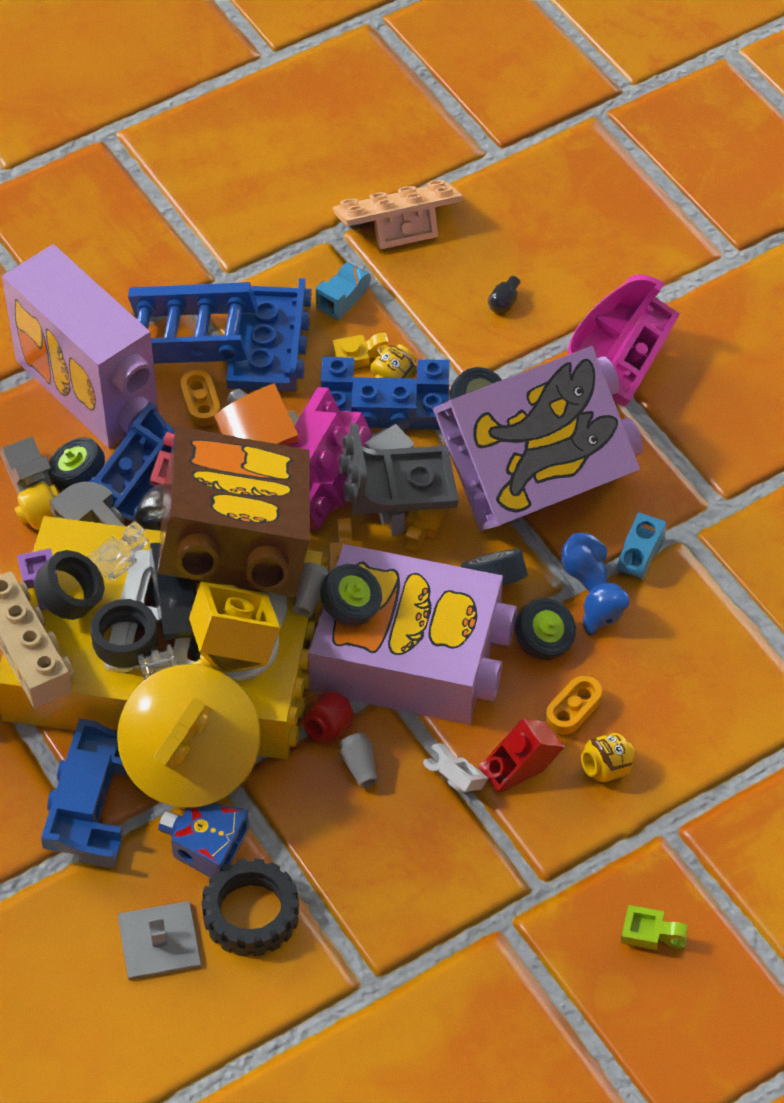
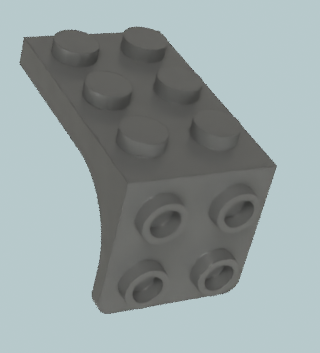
M350 424L348 435L343 436L344 454H339L340 474H345L347 482H344V498L346 502L351 503L353 515L457 508L459 499L447 446L370 449L363 447L361 444L358 424Z

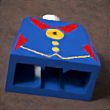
M213 803L203 807L187 808L183 817L165 811L161 817L158 830L172 836V852L177 860L211 877L214 873H220L221 867L224 865L232 864L249 830L248 810Z

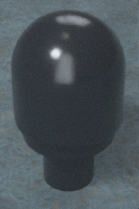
M510 276L507 282H501L496 285L488 298V306L494 313L504 314L513 306L518 296L516 289L521 283L519 278Z

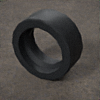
M70 550L56 552L37 571L34 580L36 594L41 603L52 614L69 620L83 618L102 599L105 590L104 579L98 567L85 555ZM55 570L66 572L79 582L84 593V600L75 599L62 590L56 580Z
M118 599L102 606L95 613L91 621L92 645L98 658L106 664L118 668L134 667L147 661L154 654L158 646L157 619L152 610L144 603L132 599ZM131 621L145 628V635L130 645L112 644L104 638L105 631L119 622Z

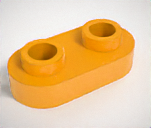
M192 370L185 373L181 378L180 384L189 419L198 426L214 424L216 422L214 415L220 411V403L211 376L202 370Z
M578 676L571 680L547 707L546 722L555 733L562 735L576 731L600 705L602 698L601 684L590 676ZM580 696H587L589 699L584 700ZM566 718L568 721H560L558 719Z

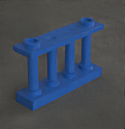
M251 282L129 288L128 299L134 315L138 317L137 320L147 329L149 328L151 317L168 316L164 338H151L154 364L247 360L248 354L242 336L238 335L241 313H256L257 301ZM211 314H228L225 335L207 336ZM181 315H198L194 337H177Z

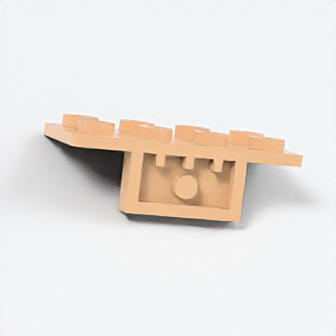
M434 180L428 182L427 186L416 189L415 186H406L398 189V193L387 195L385 192L371 194L369 196L370 199L366 200L346 199L341 201L340 205L334 206L333 212L346 226L374 221L378 247L385 249L439 237L435 207L462 202L463 196L448 182Z

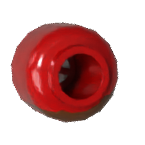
M325 691L319 694L305 707L302 713L303 726L306 733L312 739L330 743L338 739L351 727L354 721V712L350 702L346 697L334 691Z

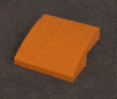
M275 384L268 385L241 397L214 415L216 424L221 434L285 446L299 442L298 433Z

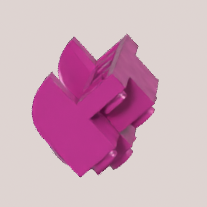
M633 275L629 277L623 285L603 298L578 325L568 346V355L593 346L597 358L605 356L610 360L619 380V391L613 394L612 397L614 401L623 407L630 402L680 313L656 298L664 283L647 275Z
M317 387L294 426L298 433L299 442L289 445L290 447L310 450V529L319 530L329 513L339 506L344 507L346 503L344 498V482L347 481L345 474H340L339 454H344L343 436L348 435L350 424H358L363 447H365L364 442L372 437L371 430L362 412L340 411L329 388Z

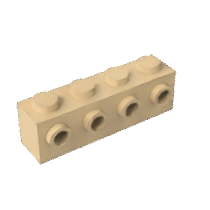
M12 571L0 575V649L35 709L73 692L70 677L74 676V671L66 656L61 658L57 651L60 650L54 633L52 631L46 633L43 627L45 620L39 607L35 606L32 608L29 603L31 596L26 584L23 581L18 583Z

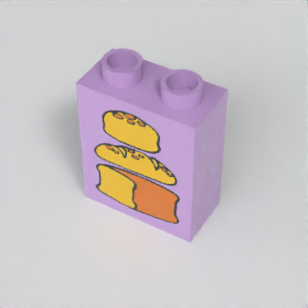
M52 244L2 275L16 361L108 448H111L123 440L131 430L134 421L150 400L159 412L150 331L59 248Z
M343 544L336 567L343 564H357L370 571L376 577L381 587L382 602L379 611L368 622L357 626L345 625L336 621L326 612L323 606L308 653L310 692L321 694L325 691H334L352 701L471 725L477 700L494 702L498 692L502 661L489 659L492 645L494 643L509 646L514 632L517 606L501 603L503 576Z

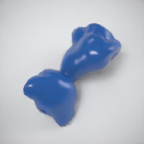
M576 533L565 542L561 561L566 573L580 581L589 591L583 605V626L588 635H594L601 627L609 626L619 621L630 601L627 592L618 584L607 583V569L604 564L607 558V547L589 533Z

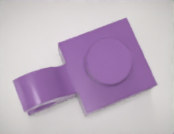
M51 548L17 555L22 581L28 589L35 588L34 580L37 571L53 556ZM55 570V576L58 582L57 571ZM37 596V600H38V604H39V609H40V610H45V609H47V608L41 603L40 599H39L38 596Z

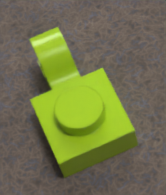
M628 905L621 943L657 950L659 941H662L669 947L685 949L688 925L680 922L664 921V911Z

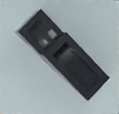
M160 542L150 543V569L154 582V598L163 639L195 637L189 620L195 601L192 579L157 574Z

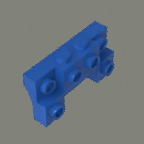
M322 357L321 387L329 388L340 411L362 412L369 428H390L396 424L400 429H440L432 408L449 401L450 360L418 359L417 379L354 377V358Z
M79 718L66 761L61 760L58 766L57 781L59 783L57 789L51 790L48 797L47 810L49 814L41 836L43 849L78 855L79 862L108 868L115 867L123 840L122 828L99 823L113 774L129 776L122 764L118 750V731L103 726L96 721Z

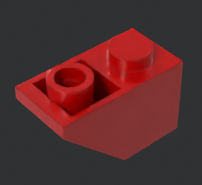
M522 718L479 765V768L488 777L496 792L502 793L544 771L565 746L547 722Z

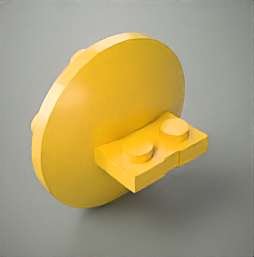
M194 664L177 665L151 675L133 691L120 716L117 742L122 764L131 780L140 790L151 798L167 805L195 808L221 801L243 784L257 760L261 731L256 709L250 697L237 682L224 673L210 667Z

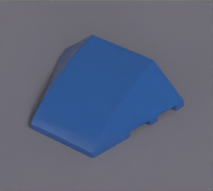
M150 400L132 424L127 436L97 476H93L90 482L101 484L113 493V504L109 509L115 507L124 519L161 529L164 488L151 485L149 482L159 451L171 453L172 447L163 445L166 432L175 433L171 425L166 423L157 411V407Z

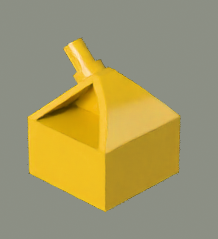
M200 582L189 620L201 653V659L192 664L210 667L222 673L250 670L268 665L280 630L268 594Z

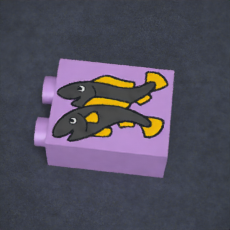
M593 346L432 408L480 531L500 526L640 470L635 456L643 452L641 435L630 418H620L612 397L613 394L619 391L617 373L608 358L605 356L597 358Z

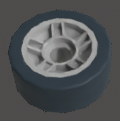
M521 549L494 552L473 558L461 564L462 568L502 575V586L517 582L528 576Z

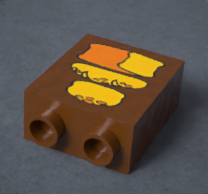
M176 426L164 481L157 574L215 584L235 585L238 588L295 597L310 541V450Z

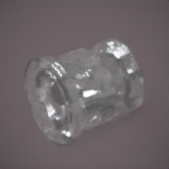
M171 644L167 645L166 651L159 653V650L151 651L152 655L146 657L143 654L138 655L144 680L163 669L178 665Z

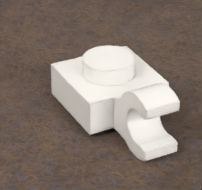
M441 743L432 745L431 748L439 754V761L436 762L432 758L424 759L423 764L428 770H439L440 773L449 779V785L460 792L481 790L488 780L486 775L463 757L457 758L446 745Z

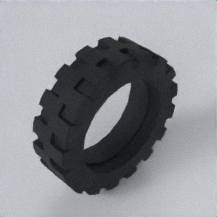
M247 858L240 859L234 865L228 863L221 867L220 873H214L210 877L209 886H205L203 890L202 913L205 929L209 930L212 941L215 944L219 942L221 948L229 953L233 950L237 952V955L247 957V953H255V956L265 955V951L269 949L273 952L281 947V942H287L291 938L292 929H296L298 925L299 899L297 887L295 884H292L291 876L286 871L284 873L280 871V866L271 862L269 865L264 863L263 859L254 858V861L248 862ZM253 885L264 887L275 893L280 900L281 909L276 918L264 927L255 929L237 928L228 923L221 915V903L228 894L237 888Z

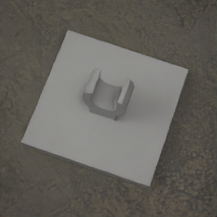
M189 901L118 914L128 980L201 967Z

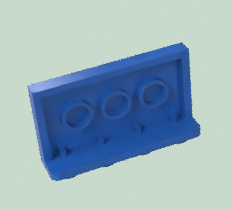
M299 278L298 288L252 286L257 301L256 313H241L238 335L242 336L248 358L247 360L231 361L228 363L227 389L258 390L275 384L278 391L297 392L298 379H304L305 363L304 360H300V355H306L307 336L302 335L303 331L309 330V312H305V307H311L312 289L306 288V278Z

